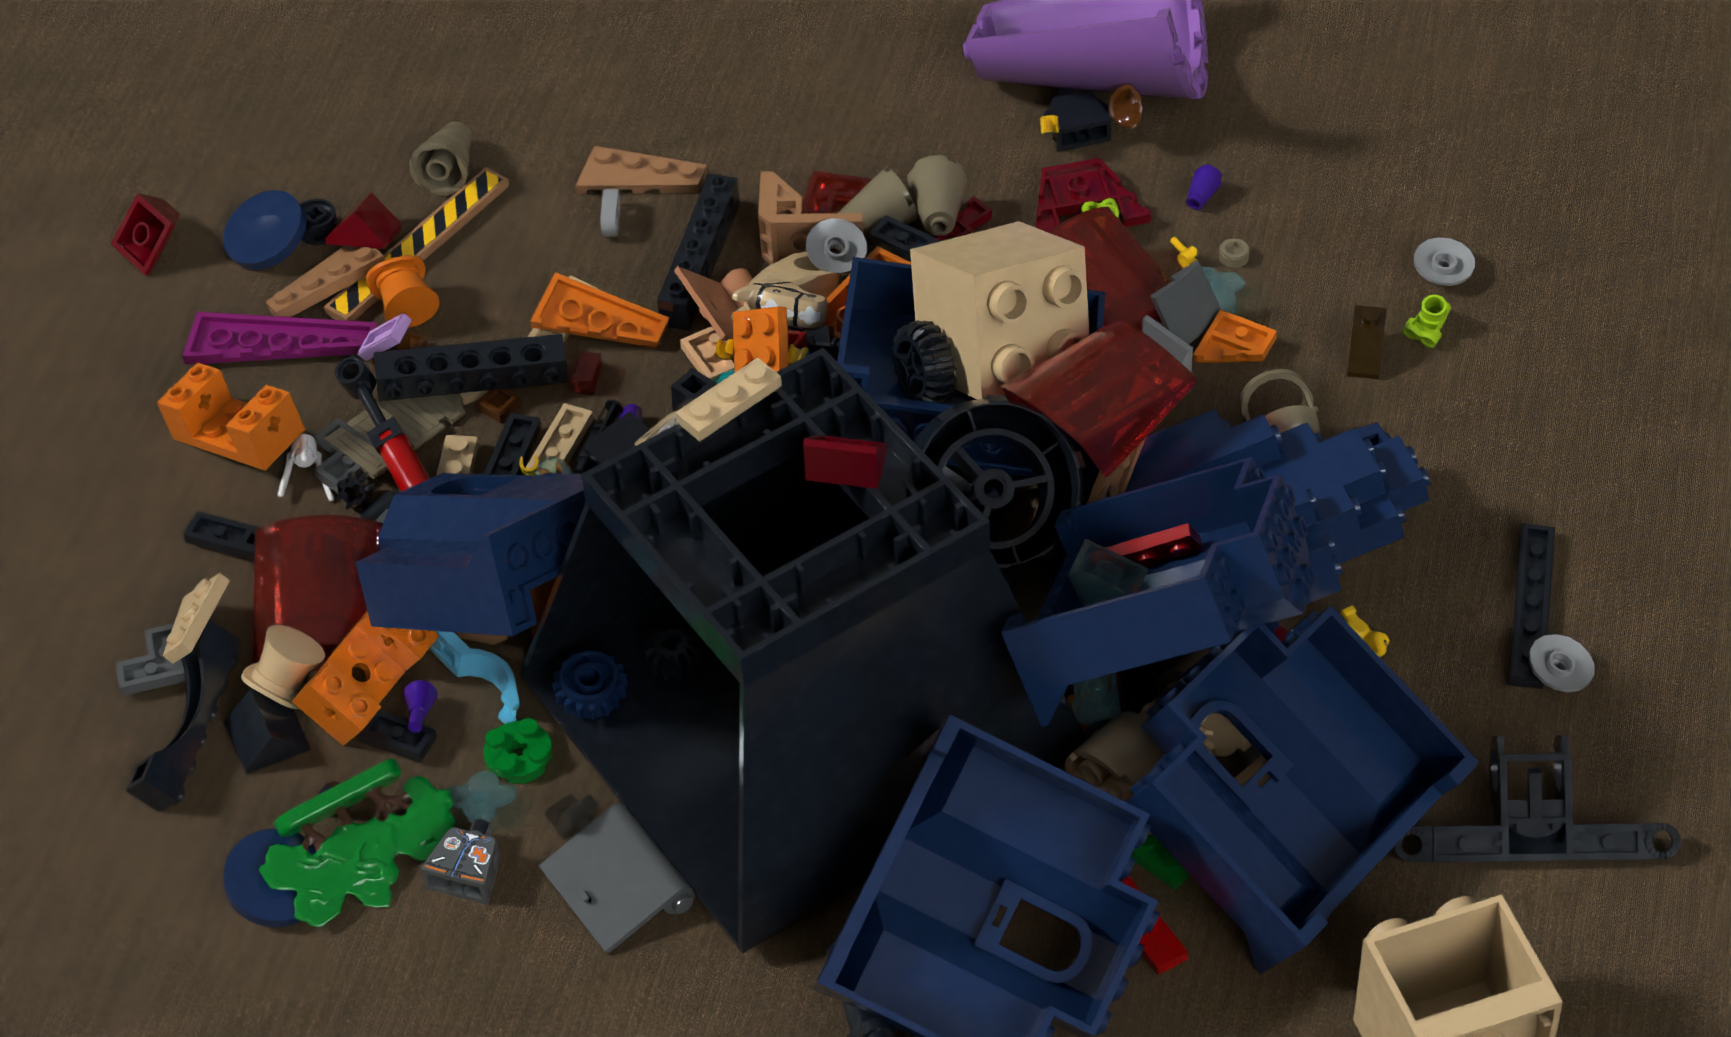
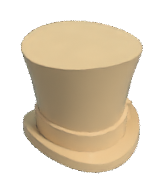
M272 625L267 629L260 661L245 668L241 679L245 684L277 703L291 709H298L291 701L304 687L303 682L309 674L324 660L325 652L314 639L305 633L284 625Z

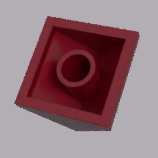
M370 192L336 225L326 237V244L385 249L401 229V222Z
M823 435L804 438L803 450L806 480L878 489L888 451V443Z

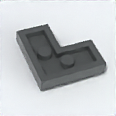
M336 418L315 435L316 443L332 455L314 469L315 478L337 494L342 491V488L337 484L338 481L346 480L349 482V472L354 471L356 477H360L364 472L361 470V466L358 464L354 465V461L346 455L343 457V453L324 438L338 428L343 427L351 434L373 446L369 439L340 418Z
M174 623L144 630L148 655L115 663L122 696L186 681L181 659L172 664L163 657L167 645L166 640L172 631Z

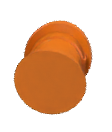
M406 255L391 258L376 264L368 271L366 275L367 286L374 296L383 301L386 322L404 313L412 319L408 327L411 328L426 322L437 312L440 304L439 297L423 280L425 264L419 256Z

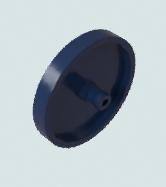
M271 190L252 196L234 211L226 224L223 235L225 251L237 265L248 270H262L280 263L296 249L304 236L307 220L303 207L291 194L284 191Z
M265 829L244 837L233 847L225 862L223 887L228 902L239 915L252 923L266 927H284L300 922V920L294 917V899L298 893L295 890L271 889L261 875L259 868L266 863L265 856L268 853L269 846L283 844L295 847L302 845L304 836L297 833L291 837L283 838L276 829ZM313 843L308 846V851L312 855L317 852Z

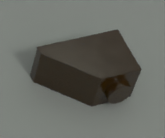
M1355 305L1348 377L1379 380L1387 308Z

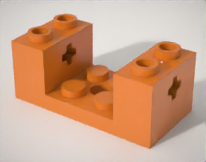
M196 363L157 401V405L174 440L265 471L305 431L290 392L265 385L247 403L232 398L219 369L201 363Z
M367 611L291 702L344 746L365 728L382 707L379 703L401 676L422 658L440 635L430 630L372 627ZM352 667H360L364 670L366 674L365 682H359L354 679Z

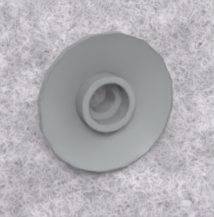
M830 218L820 221L811 228L806 238V252L810 261L818 269L842 275L851 272L853 257L865 258L867 242L863 232L855 224L844 219ZM835 248L838 249L840 253L835 254L832 253L830 250Z
M1437 237L1428 239L1417 247L1414 253V266L1418 273L1427 281L1438 285L1452 286L1461 284L1471 277L1475 270V257L1471 250L1463 243L1451 238Z
M1558 634L1544 635L1534 642L1529 651V664L1533 673L1542 683L1554 690L1563 692L1580 691L1590 684L1595 675V664L1590 653L1579 642L1570 637Z

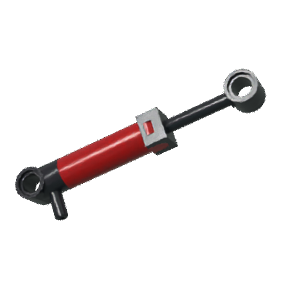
M350 356L340 361L335 369V377L352 398L362 401L376 426L367 432V435L376 451L382 457L399 490L402 492L430 479L406 431L394 416L386 420L374 399L372 392L376 387L375 376L365 363L356 356Z

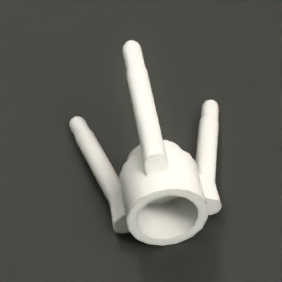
M301 434L291 444V452L286 454V465L280 482L278 497L282 498L284 496L293 464L296 463L299 467H309L315 463L316 467L323 463L322 453L317 451L316 440L311 435ZM322 483L328 501L334 502L335 498L332 489Z

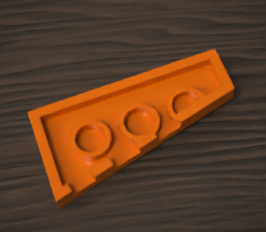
M555 272L530 321V327L657 348L669 324V317Z

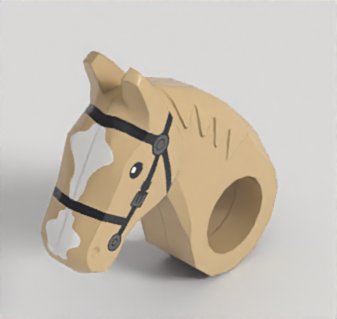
M807 252L792 254L770 264L756 275L747 286L734 292L732 295L733 300L744 301V306L735 312L777 306L787 307V326L822 327L828 314V302L826 299L842 283V275L818 269L810 261Z

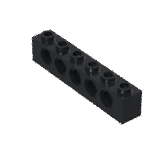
M708 174L657 299L658 313L669 317V324L667 326L669 328L690 331L699 306L674 270L679 266L706 278H711L740 205L738 178L716 174Z
M562 334L373 352L379 401L568 382Z

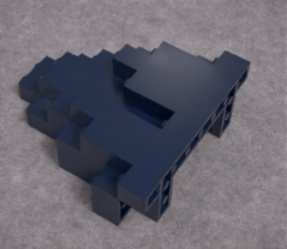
M1213 409L1146 436L1125 490L1126 493L1248 457H1253L1256 467L1262 468L1265 478L1281 474L1285 485L1289 484L1293 489L1295 495L1294 508L1297 515L1302 516L1307 525L1308 535L1306 540L1309 560L1315 575V583L1312 584L1310 598L1306 602L1308 604L1341 590L1338 576L1343 575L1340 563L1404 538L1401 524L1406 522L1403 511L1429 501L1426 487L1430 486L1431 482L1425 468L1417 467L1418 460L1412 446L1406 447L1400 436L1372 446L1368 438L1363 440L1357 428H1354L1323 441L1320 433L1314 434L1307 422L1280 433L1276 425H1269L1263 414L1231 427L1228 419L1221 420L1216 409ZM1117 424L1095 432L1103 459ZM1273 621L1265 624L1275 635L1274 630L1279 628L1278 622Z

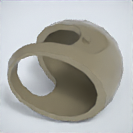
M1288 369L1265 371L1252 378L1240 393L1239 411L1244 423L1252 419L1249 416L1247 404L1251 394L1258 386L1275 379L1293 381L1303 391L1301 405L1279 408L1267 414L1265 417L1269 425H1276L1279 432L1282 433L1307 422L1314 434L1320 433L1321 427L1316 414L1319 412L1318 407H1314L1312 392L1298 373Z

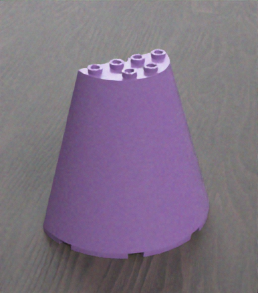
M999 0L983 5L976 19L977 24H973L965 41L966 43H963L966 60H972L978 78L984 81L1114 92L1121 85L1131 84L1139 95L1183 99L1202 98L1207 89L1208 72L1204 63H1208V46L1202 0Z

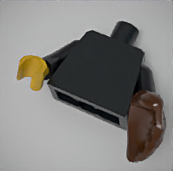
M1124 84L1118 87L1113 92L1109 105L1098 100L1091 91L1075 93L1072 88H1061L1057 93V97L1051 100V109L1045 111L1044 115L1040 117L1039 130L1043 135L1053 133L1057 152L1111 141L1112 121L1127 129H1136L1138 127L1137 123L1141 122L1143 101L1141 95L1131 84Z

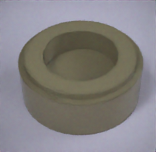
M1232 238L1220 244L1219 260L1223 265L1238 268L1244 266L1249 261L1250 248L1245 241Z

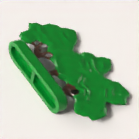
M394 758L385 760L279 816L273 823L279 835L283 838H288L304 831L303 843L295 847L283 844L269 846L268 853L265 856L266 863L260 866L259 871L271 889L295 890L298 893L294 899V917L300 921L308 922L310 926L322 927L341 914V906L347 894L355 895L362 901L364 906L389 908L392 892L389 888L390 885L396 882L399 874V868L393 862L395 856L402 853L414 859L426 861L446 832L454 827L456 821L449 811L454 803L451 791L436 789L428 778L416 775L409 778L405 783L401 796L382 794V789L393 784L402 775V770ZM370 797L377 805L373 818L362 824L353 822L346 808ZM410 797L413 803H404L402 799ZM388 803L392 807L396 803L405 808L407 812L403 816L395 815L385 805ZM381 810L386 814L383 821L379 819V812ZM336 813L341 819L340 826L336 827L329 837H324L312 827ZM312 843L317 851L314 855L308 851V846Z

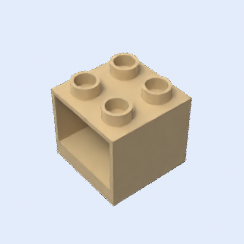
M1018 221L910 249L915 321H932L935 325H939L941 333L946 334L947 343L951 344V353L955 356L953 360L954 366L957 368L955 371L957 382L954 384L956 390L978 400L986 398L988 395L1012 394L1091 371L1084 246Z
M1502 894L1476 902L1473 897L1462 896L1445 903L1438 909L1435 916L1410 924L1402 918L1389 919L1378 924L1368 933L1367 937L1363 940L1353 1021L1362 1037H1556L1563 1001Z

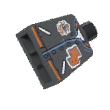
M477 819L474 821L470 831L455 827L449 829L421 868L425 888L488 905L500 862L497 840L491 837L493 826L485 820Z

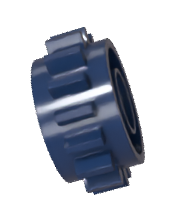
M585 650L577 654L573 653L566 661L562 660L560 662L561 669L560 671H554L555 682H552V687L557 705H564L566 714L572 713L577 716V719L588 718L595 720V718L604 715L608 716L614 708L618 709L620 707V699H626V687H628L627 674L624 673L623 664L616 665L615 656L611 655L609 657L601 650Z

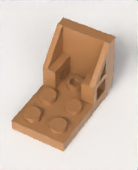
M761 171L758 219L762 258L768 263L773 264L792 254L806 252V238L811 228L823 220L830 218L847 220L855 224L864 234L863 213L802 214V196L773 171ZM835 248L830 250L832 253L835 254L840 253V251Z

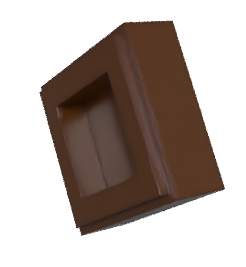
M507 389L490 390L476 402L477 410L499 423H502L510 413H513L522 405L521 398Z

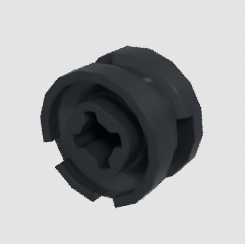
M319 198L302 202L301 206L306 213L307 222L301 241L311 245L326 243V237L338 224L335 207L331 202Z

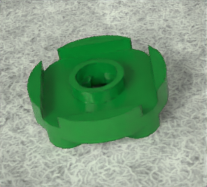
M525 718L521 721L509 722L486 733V742L483 748L485 765L489 773L497 779L500 776L508 779V783L512 784L533 781L546 771L545 766L549 763V760H552L553 749L551 739L548 733L538 726L534 719ZM517 748H523V755L521 756L510 752Z

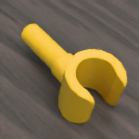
M1176 237L1171 238L1170 242L1180 252L1177 260L1183 269L1197 260L1194 258L1197 255V249L1194 246L1187 248Z

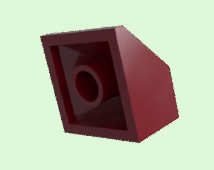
M137 193L111 245L139 271L149 276L178 221L180 213L164 199Z

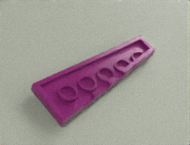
M197 312L182 356L184 364L201 363L208 365L210 363L356 355L359 353L358 351L368 333L377 328L378 323Z

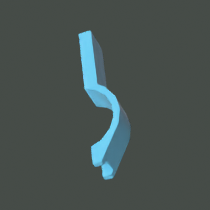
M435 631L440 636L431 645L429 650L456 677L473 676L492 682L501 691V701L504 703L498 718L504 724L517 721L516 713L520 703L514 673L507 662L494 653L481 649H470L454 632Z

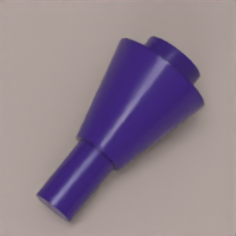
M418 680L409 683L404 690V697L410 716L408 729L414 733L421 731L423 719L438 698V692L431 683Z

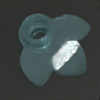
M1203 267L1204 274L1221 309L1233 314L1237 308L1234 292L1239 291L1246 285L1244 279L1235 272L1219 273L1211 267Z
M490 771L475 773L470 777L468 785H454L448 789L451 791V797L454 800L452 806L463 809L464 815L472 823L477 819L487 822L491 821L495 817L497 808L510 804L517 792L516 786H499L498 777Z

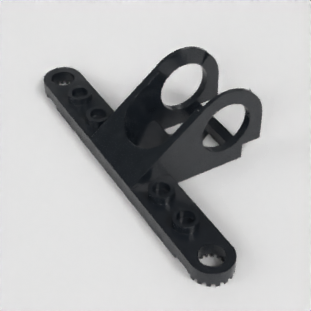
M1556 735L1553 745L1555 753L1505 754L1504 736H1493L1489 753V777L1495 825L1413 826L1393 849L1400 859L1407 862L1667 859L1674 856L1680 849L1681 837L1676 828L1665 823L1573 824L1572 767L1568 735ZM1554 760L1555 799L1542 800L1541 769L1528 768V800H1508L1507 761ZM1663 830L1670 835L1671 845L1665 851H1658L1653 846L1652 838L1658 831ZM1409 834L1417 835L1421 841L1420 850L1413 855H1408L1401 847L1403 838Z

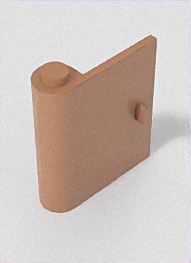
M677 266L674 272L699 306L702 316L710 322L721 340L727 342L728 339H733L731 315L744 306V301H735L732 299V295L735 291L747 286L751 282L753 277L749 271L743 268L734 269L719 283Z

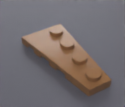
M594 146L575 187L576 194H587L588 190H601L603 194V189L632 190V194H644V192L650 189H659L660 194L699 193L708 172L706 164Z
M344 246L265 302L269 311L274 316L292 317L365 278L368 271L376 264L385 261V258L376 248Z

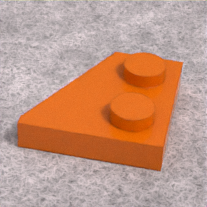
M1220 309L1193 353V361L1196 363L1264 361L1277 339V331Z

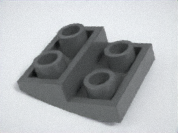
M1197 260L1172 275L1171 279L1173 282L1150 295L1164 327L1187 344L1196 340L1209 329L1221 309Z

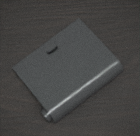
M616 804L608 808L539 865L540 869L607 955L662 909L668 914H682L691 908L695 898L693 888L625 804Z

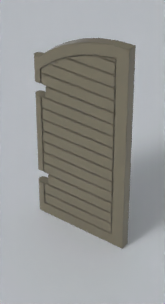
M459 394L377 402L386 420L394 416L403 427L414 445V450L445 430L446 427L442 422L446 420L453 424L466 415L462 405V398ZM364 410L347 422L349 426L367 439H369L367 432L376 427L367 410ZM343 427L338 428L324 438L341 451L343 457L346 455L354 461V465L358 464L361 466V470L364 473L368 472V476L372 479L377 478L388 470L382 457L373 446L351 434Z

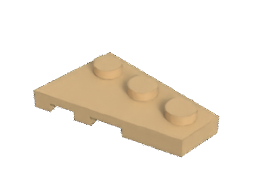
M221 573L210 580L203 579L192 592L183 597L172 631L166 640L167 645L163 653V657L172 664L192 652L230 580Z

